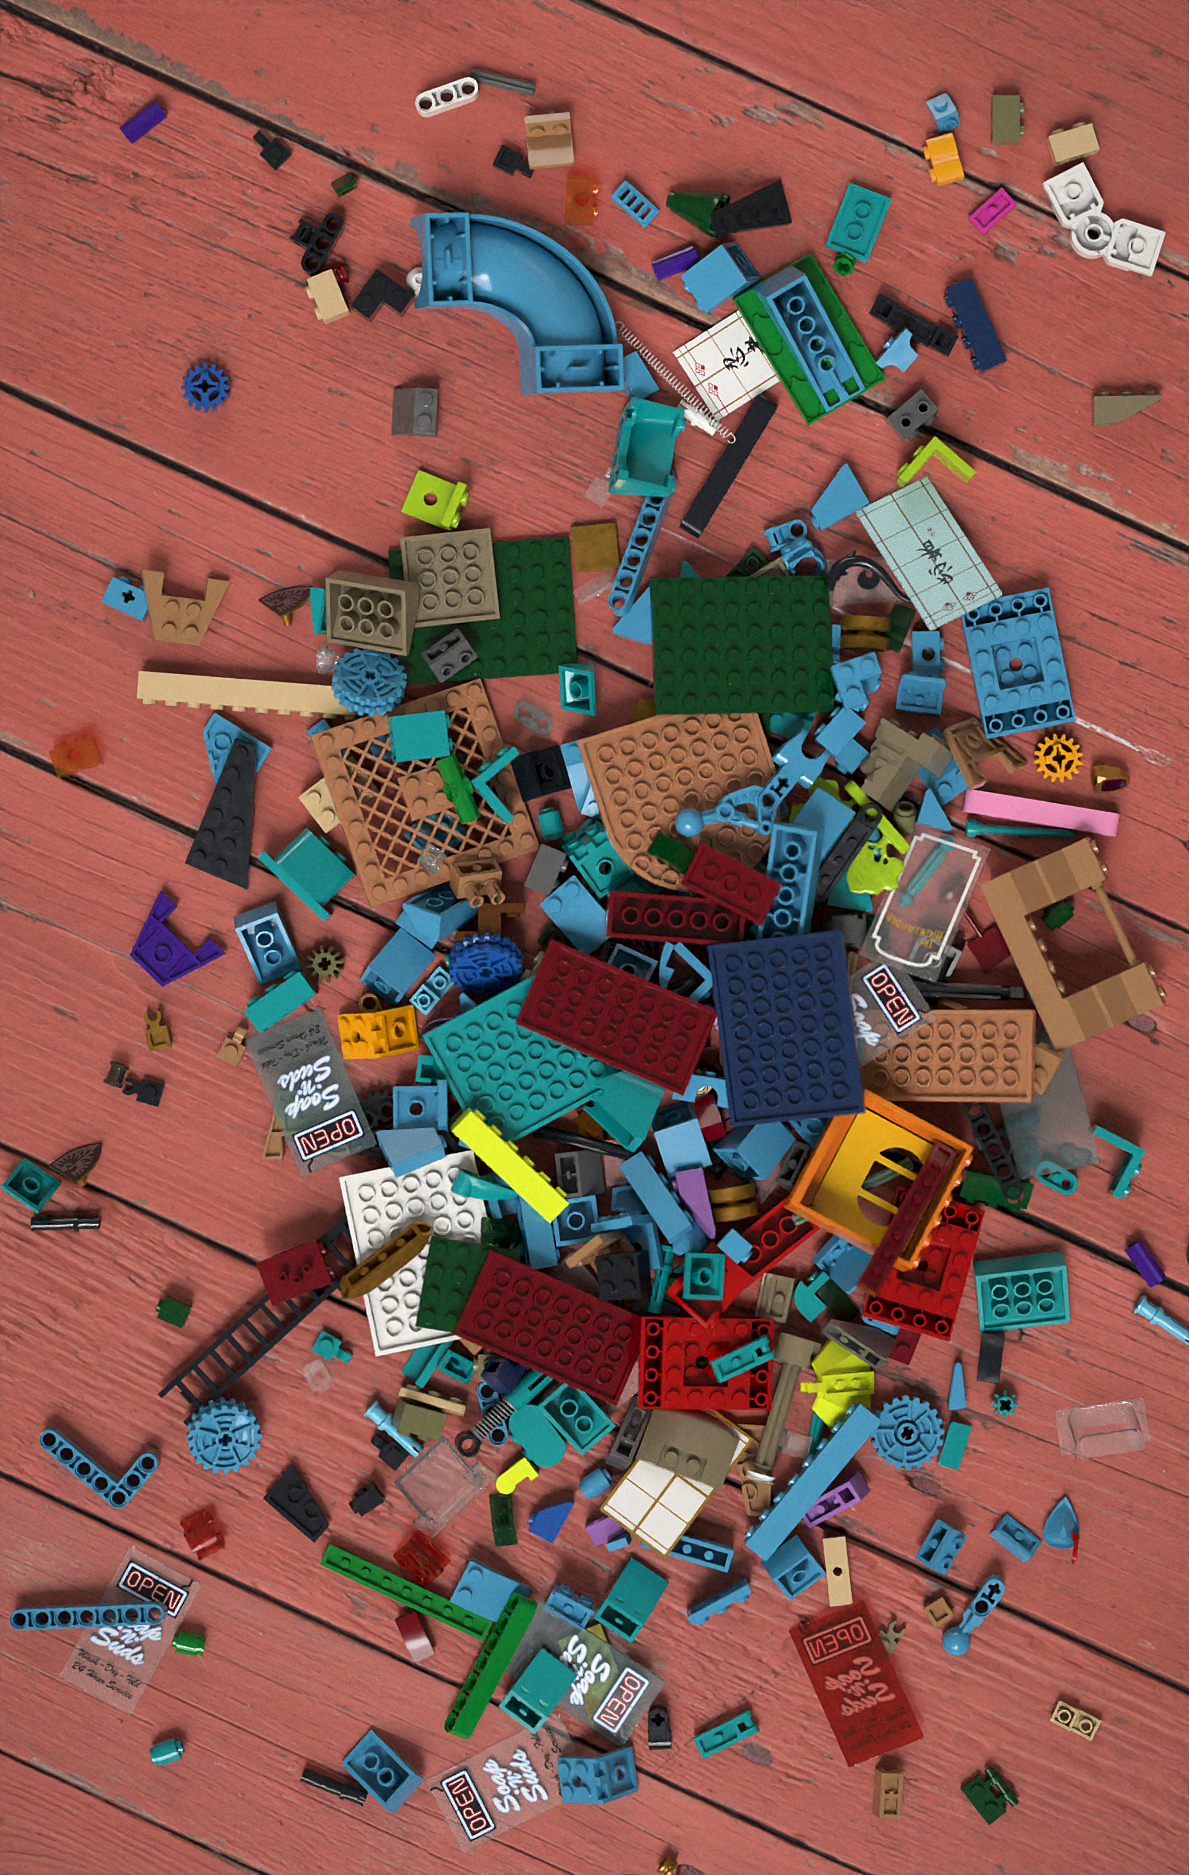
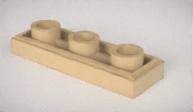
M408 1384L406 1388L402 1387L400 1389L398 1398L464 1416L466 1406L463 1405V1401L453 1397H450V1400L442 1399L439 1393L428 1391V1394L419 1392L420 1388Z
M845 1535L822 1538L830 1607L853 1604ZM840 1567L841 1572L835 1574L833 1572L834 1568Z

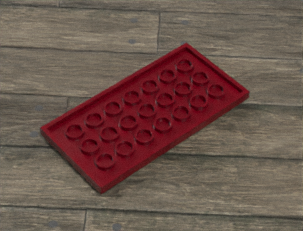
M550 939L515 1024L684 1096L717 1015L714 1009Z
M489 1250L452 1334L617 1406L639 1355L640 1316L606 1301H600L599 1298Z

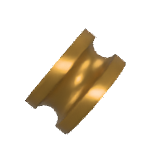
M668 1855L658 1867L657 1873L670 1875L678 1862L676 1860L672 1861Z

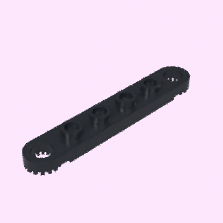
M866 803L861 807L819 867L812 918L827 900L881 822L883 813L880 806L876 803ZM867 809H875L877 817L874 820H867L865 818Z

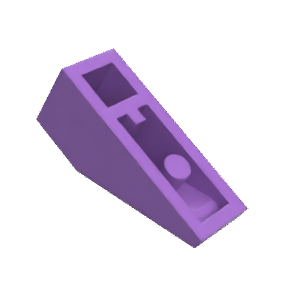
M702 1168L675 1172L674 1181H671L672 1191L678 1195L681 1205L709 1239H715L716 1230Z
M858 1471L824 1491L803 1516V1519L807 1526L811 1528L858 1503L871 1490Z

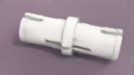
M683 399L681 400L677 408L684 410L683 417L689 420L692 426L697 425L713 436L717 429H714V426H711V423H708V420L702 417L704 411L701 410L699 414V411H696L695 408Z

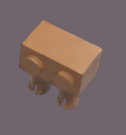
M495 858L452 864L449 886L457 899L467 898L472 908H475V904L477 908L483 904L484 899L481 895H488L494 905L497 902L501 904L505 899V895L500 890L502 870Z

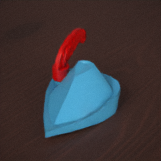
M1065 1496L1047 1517L1042 1529L1043 1539L1046 1544L1055 1548L1068 1549L1073 1547L1071 1561L1072 1564H1075L1078 1540L1080 1539L1079 1526L1073 1509Z

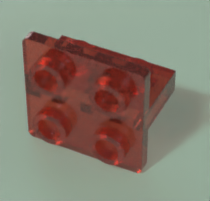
M419 1530L415 1531L407 1542L393 1555L397 1563L402 1568L408 1570L416 1582L425 1587L441 1575L444 1568L451 1561Z

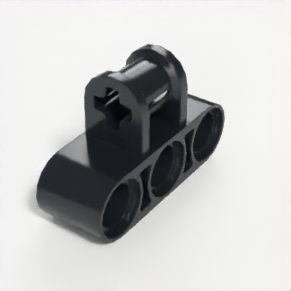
M336 213L326 215L319 228L299 219L298 228L294 235L289 238L290 241L306 250L301 260V266L308 276L313 277L322 272L344 232V222L341 216ZM336 220L340 222L338 229L330 230L328 223ZM319 241H328V247L325 250L318 249L317 243ZM309 260H316L318 265L315 269L309 270L306 268V263Z

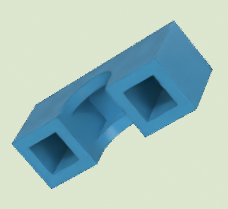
M714 1071L693 1072L684 1096L671 1092L672 1099L695 1102L697 1091L702 1087L709 1086L717 1092L716 1105L729 1108L725 1077L717 1076V1072Z

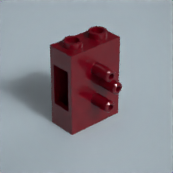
M315 1239L256 1263L272 1306L333 1282L332 1277L335 1276V1272L331 1263L328 1265L324 1256L327 1255L323 1242L319 1243L318 1239Z

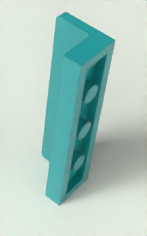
M453 1341L416 1348L402 1369V1373L414 1380L415 1384L423 1389Z

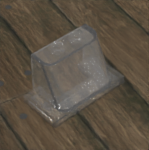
M1144 1397L1054 1410L1061 1456L1073 1454L1077 1460L1146 1450L1145 1443H1151Z
M442 1436L435 1444L428 1446L420 1458L411 1462L406 1467V1471L394 1483L420 1514L412 1522L414 1526L433 1538L499 1476L492 1468L479 1460L472 1465L445 1436Z

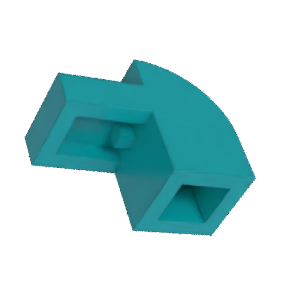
M816 1270L807 1279L809 1282L807 1286L799 1280L794 1290L795 1305L810 1323L827 1307L814 1294L830 1278L823 1270L820 1272Z

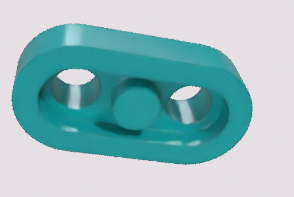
M1042 1161L1035 1168L1036 1179L1063 1195H1070L1076 1191L1078 1180L1072 1173L1049 1161ZM1044 1168L1050 1170V1174L1046 1177L1042 1175ZM1064 1179L1069 1180L1070 1184L1068 1187L1062 1186Z

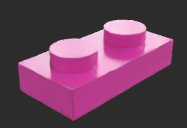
M1000 188L968 218V221L984 236L1017 203L1003 188Z

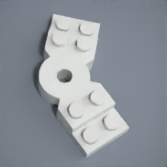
M1083 162L1042 183L1061 226L1070 229V243L1077 254L1089 259L1103 257L1109 266L1152 276L1166 232L1123 218L1113 223L1107 215L1101 213L1104 202ZM1091 229L1096 230L1099 238L1096 240L1090 239L1087 231Z

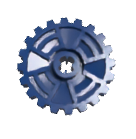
M476 933L473 934L472 938L464 937L463 942H457L455 948H452L450 951L451 982L455 981V987H461L464 993L471 992L472 996H477L478 994H481L483 997H488L491 994L495 996L516 985L517 982H521L519 979L523 975L522 951L518 949L516 942L510 943V938L508 937L501 938L500 934L491 936L489 933H484V935L480 936Z

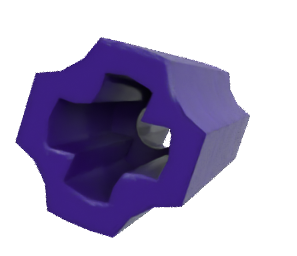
M154 100L123 124L120 130L129 142L133 144L164 120L167 115Z
M691 246L651 262V266L659 282L690 269L699 262L694 247Z
M1139 1239L1124 1249L1149 1287H1154L1166 1278V1275L1142 1240Z

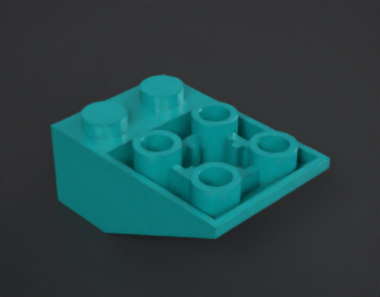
M631 1557L595 1611L594 1619L632 1643L669 1582Z
M542 1647L502 1698L498 1707L535 1735L578 1674Z

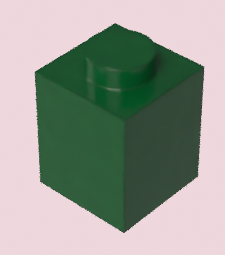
M167 1295L164 1300H159L155 1311L159 1312L158 1319L182 1329L190 1314L192 1305Z

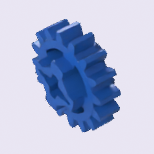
M204 363L203 368L196 364V371L193 372L188 369L189 378L183 377L187 384L182 385L181 389L187 391V393L182 396L184 399L190 398L187 403L190 407L196 404V411H199L201 407H203L205 413H208L209 407L217 411L216 405L224 406L222 399H229V395L225 393L231 390L229 385H225L229 378L228 376L222 377L224 370L220 369L217 372L215 364L211 368L208 367L207 363ZM201 374V378L197 382H193ZM210 374L215 375L220 383L213 382ZM205 383H208L211 387L207 389V393H204L201 387L205 386ZM192 393H199L202 402L196 400ZM216 393H219L218 397L211 401V398Z

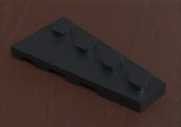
M781 179L710 213L716 236L787 226L792 223Z

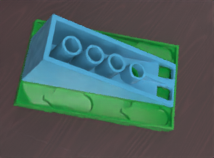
M811 253L805 254L732 298L742 318L808 426L886 380Z

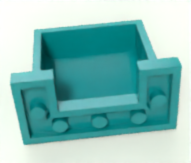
M306 828L275 858L264 851L258 859L319 918L327 922L333 915L325 907L356 874L344 864L347 860L338 851L334 854L328 848L331 844L323 836L317 838Z

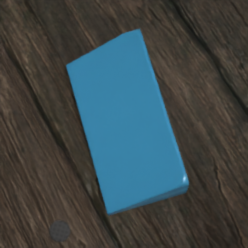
M1007 1513L990 1533L991 1537L1022 1562L1031 1559L1042 1542Z

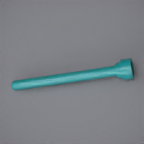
M967 819L965 826L966 837H975L980 835V833L1067 839L1074 837L1073 830L981 824L976 819Z

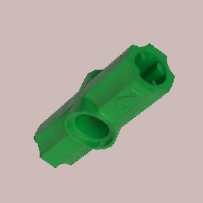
M452 754L436 761L445 783L443 785L445 796L453 803L461 824L481 817L472 796V784L468 777L463 775L456 755Z

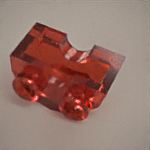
M204 1508L180 1520V1525L185 1531L183 1535L192 1552H196L199 1561L224 1549L223 1545L226 1544L220 1532L216 1533L212 1527L215 1524L213 1516L210 1512L206 1513Z

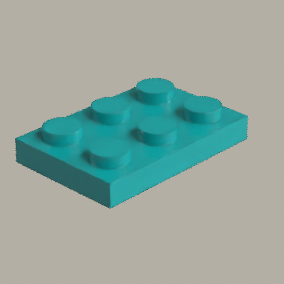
M849 183L825 248L838 253L847 252L854 256L856 260L867 264L892 199Z

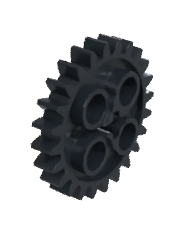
M376 1089L375 1096L368 1091V1099L359 1096L361 1104H352L356 1109L355 1111L363 1130L378 1125L379 1119L383 1122L393 1119V1116L386 1117L382 1113L384 1105L390 1104L393 1106V1094L390 1096L388 1089H385L383 1095L380 1094L379 1089ZM412 1110L410 1113L413 1115L416 1113V1110ZM364 1113H370L373 1116L372 1125L367 1126L362 1123L361 1117ZM393 1123L386 1126L385 1129L391 1130ZM382 1129L356 1139V1143L352 1148L355 1149L360 1146L359 1155L367 1152L368 1160L375 1155L376 1162H379L384 1154L380 1146L376 1147L370 1143V1137Z

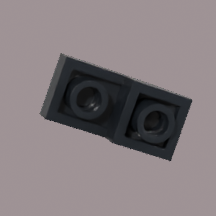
M982 1333L977 1381L999 1384L1005 1335Z

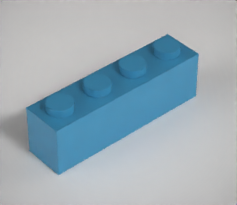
M642 1151L619 1165V1168L668 1242L672 1244L693 1230L690 1224L693 1222V1219L687 1210L681 1211L678 1206L681 1201L674 1191L669 1193L665 1187L668 1185V1182L662 1173L657 1175L653 1169L656 1164L650 1155L644 1156Z
M518 1194L517 1197H514L525 1265L532 1269L557 1266V1260L560 1259L558 1248L554 1245V1225L542 1217Z
M684 1533L669 1553V1556L728 1573L734 1548ZM642 1541L640 1542V1547L654 1551Z

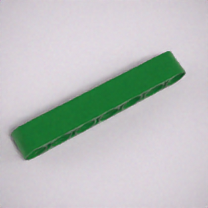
M516 1592L509 1597L445 1720V1732L463 1739H468L472 1735L536 1612V1600Z

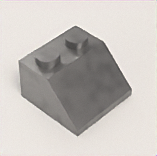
M406 388L394 390L391 435L437 438L438 389Z

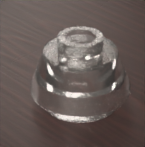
M326 644L320 645L317 650L316 671L321 675L333 672L334 666L337 665V660L341 658V654H337L335 648Z

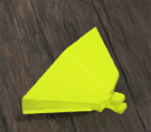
M829 1338L811 1362L817 1375V1382H801V1392H817V1397L811 1409L831 1429L838 1420L840 1422L843 1421L847 1416L845 1411L852 1403L857 1404L858 1401H861L870 1409V1394H874V1371H870V1365Z

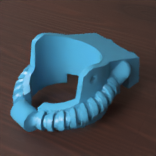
M804 536L797 538L795 542L785 545L780 550L782 553L780 559L790 576H795V565L805 557H813L817 561L814 576L825 575L826 561L823 554L813 547L811 541L806 540Z

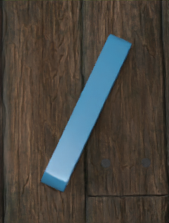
M671 469L670 475H673V480L676 481L677 486L676 476L674 474V471ZM673 494L663 497L660 503H653L656 497H645L608 597V604L616 616H626L632 608ZM649 517L656 518L652 524H646V519ZM643 537L648 538L645 544H637L639 539ZM635 558L640 559L639 564L635 566L630 565L631 560ZM626 579L633 580L631 585L627 587L622 586L623 581ZM618 600L625 601L622 607L618 608L614 607Z
M160 1601L24 1606L11 1613L9 1622L12 1628L16 1630L155 1625L166 1618L168 1609ZM153 1607L161 1611L160 1618H154L151 1615ZM130 1608L137 1610L139 1614L138 1619H132L129 1616ZM107 1609H111L116 1613L115 1620L107 1618ZM85 1610H89L93 1613L94 1617L92 1621H88L84 1618ZM62 1611L69 1612L71 1615L70 1622H65L62 1619ZM40 1612H45L48 1615L49 1620L47 1623H43L39 1619ZM18 1613H22L25 1615V1624H21L18 1622Z

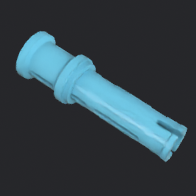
M1142 1295L1136 1302L1132 1312L1141 1314L1148 1319L1150 1324L1161 1326L1189 1346V1329L1164 1313L1161 1306H1155L1147 1300L1146 1296Z
M375 1400L366 1409L363 1416H368L377 1424L379 1430H385L416 1458L419 1454L413 1447L419 1452H422L424 1447L411 1436L397 1433V1429L391 1425L393 1414L383 1410L378 1405L379 1402Z

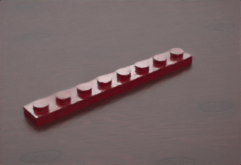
M938 1140L934 1144L855 1286L873 1297L878 1295L957 1153L956 1151Z

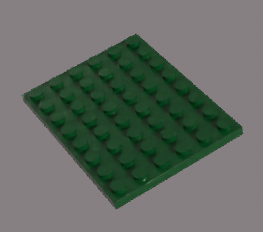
M569 538L492 542L500 619L414 628L409 655L396 654V658L399 660L398 665H403L405 668L404 673L407 674L406 685L441 683L421 654L457 628L466 638L478 658L442 683L473 681L479 678L486 680L559 674L558 665L578 664ZM401 549L388 550L390 579L405 581Z
M826 576L650 578L655 716L833 712V677L830 671L832 666L830 592L825 589L828 578Z

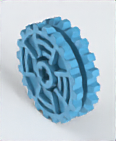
M358 648L353 649L352 654L346 652L344 658H339L337 665L334 666L333 683L331 685V689L334 691L333 696L335 699H340L339 704L341 706H348V711H358V715H363L364 713H368L369 716H374L375 713L385 715L386 710L389 712L394 711L395 706H399L401 699L404 698V690L407 683L405 682L407 680V674L404 673L405 668L403 665H398L399 660L397 658H390V653L382 654L380 651L364 649V651H360Z
M904 1394L902 1399L894 1396L892 1397V1402L884 1401L882 1403V1410L876 1409L875 1414L881 1418L882 1422L870 1435L874 1437V1440L871 1441L873 1448H878L876 1451L879 1457L884 1456L885 1463L888 1465L894 1463V1467L897 1469L905 1466L906 1470H911L914 1465L919 1469L922 1467L923 1462L929 1464L932 1461L931 1456H937L939 1453L937 1447L943 1445V1440L940 1436L944 1435V1429L939 1426L943 1422L940 1417H936L937 1410L934 1407L929 1408L930 1403L926 1400L920 1402V1398L915 1395L912 1399H909L908 1395ZM907 1426L909 1430L913 1429L910 1432L909 1438H906L905 1435L901 1436V1433L904 1432L903 1428Z
M219 1398V1401L216 1403L210 1400L208 1401V1406L201 1405L199 1407L200 1412L192 1414L193 1422H188L187 1424L189 1432L186 1433V1439L188 1440L187 1444L190 1453L195 1457L194 1460L197 1464L202 1463V1468L205 1470L212 1468L213 1473L223 1470L224 1474H228L230 1469H233L235 1472L239 1471V1466L249 1465L248 1460L250 1458L254 1459L257 1456L255 1450L261 1447L258 1441L262 1439V1433L260 1432L258 1419L253 1415L254 1412L251 1408L246 1409V1404L242 1401L237 1404L233 1398L229 1401Z

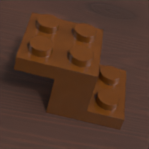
M482 904L478 907V931H456V941L463 942L464 937L472 938L473 934L476 933L480 936L484 935V933H489L491 936L500 934V937L503 938L502 913H506V917H520V913H525V904Z

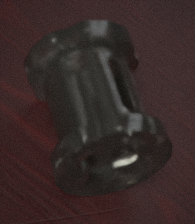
M111 1060L108 1076L104 1078L103 1082L117 1088H122L125 1072L130 1067Z

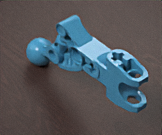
M800 729L792 738L783 743L771 759L780 767L763 787L755 785L734 791L723 796L713 809L698 812L692 808H685L677 814L675 827L681 835L694 837L700 833L704 825L715 822H729L739 827L742 825L750 827L759 836L768 835L773 831L777 806L797 782L805 789L808 788L822 772L831 752L826 749L814 759L806 758L801 751V745L808 732L805 729ZM783 779L782 785H783L784 787L778 788V789L774 792L773 789H776L777 786L779 785V781H778V780ZM764 795L770 797L771 804L768 807L762 803ZM751 803L755 809V820L747 818L745 813L734 810V807L740 804Z

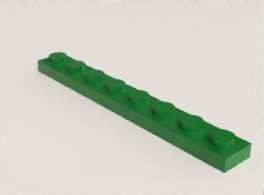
M329 1543L320 1565L483 1642L493 1623L492 1620L472 1613L450 1602V1599L332 1543Z

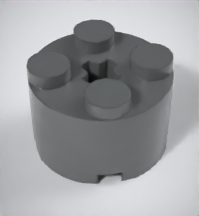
M855 911L831 912L830 917L827 918L825 913L821 914V930L824 932L843 929L845 943H849L850 947L864 946V941L867 940L866 912H861V916L855 915Z

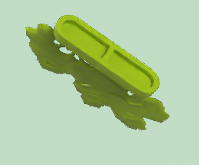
M818 777L808 787L809 799L816 789L820 787L851 809L855 804L861 808L864 804L871 802L853 780L844 786L845 791L852 798L850 801H841L839 786L834 780H823L821 777ZM800 803L791 807L790 823L793 822L806 803ZM873 808L867 809L865 812L868 816L867 820H874L877 817V811ZM884 815L877 826L883 834L881 840L874 843L867 841L849 867L846 879L851 893L863 894L866 892L870 895H878L884 889L892 891L898 888L897 878L904 871V863L896 857H888L886 845L892 844L901 854H905L911 847ZM870 845H875V848L873 850L869 849L868 847ZM878 848H881L878 851L882 854L879 862H876L874 854ZM886 858L888 863L884 865L883 860Z

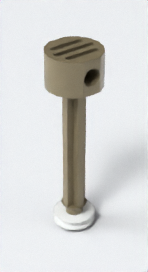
M780 1332L774 1352L776 1356L774 1359L784 1361V1365L757 1458L754 1462L756 1468L755 1471L746 1469L747 1474L743 1475L754 1479L758 1484H763L764 1482L774 1485L773 1480L777 1479L769 1476L768 1472L773 1469L772 1466L801 1367L814 1370L811 1362L817 1356L821 1347L820 1343Z

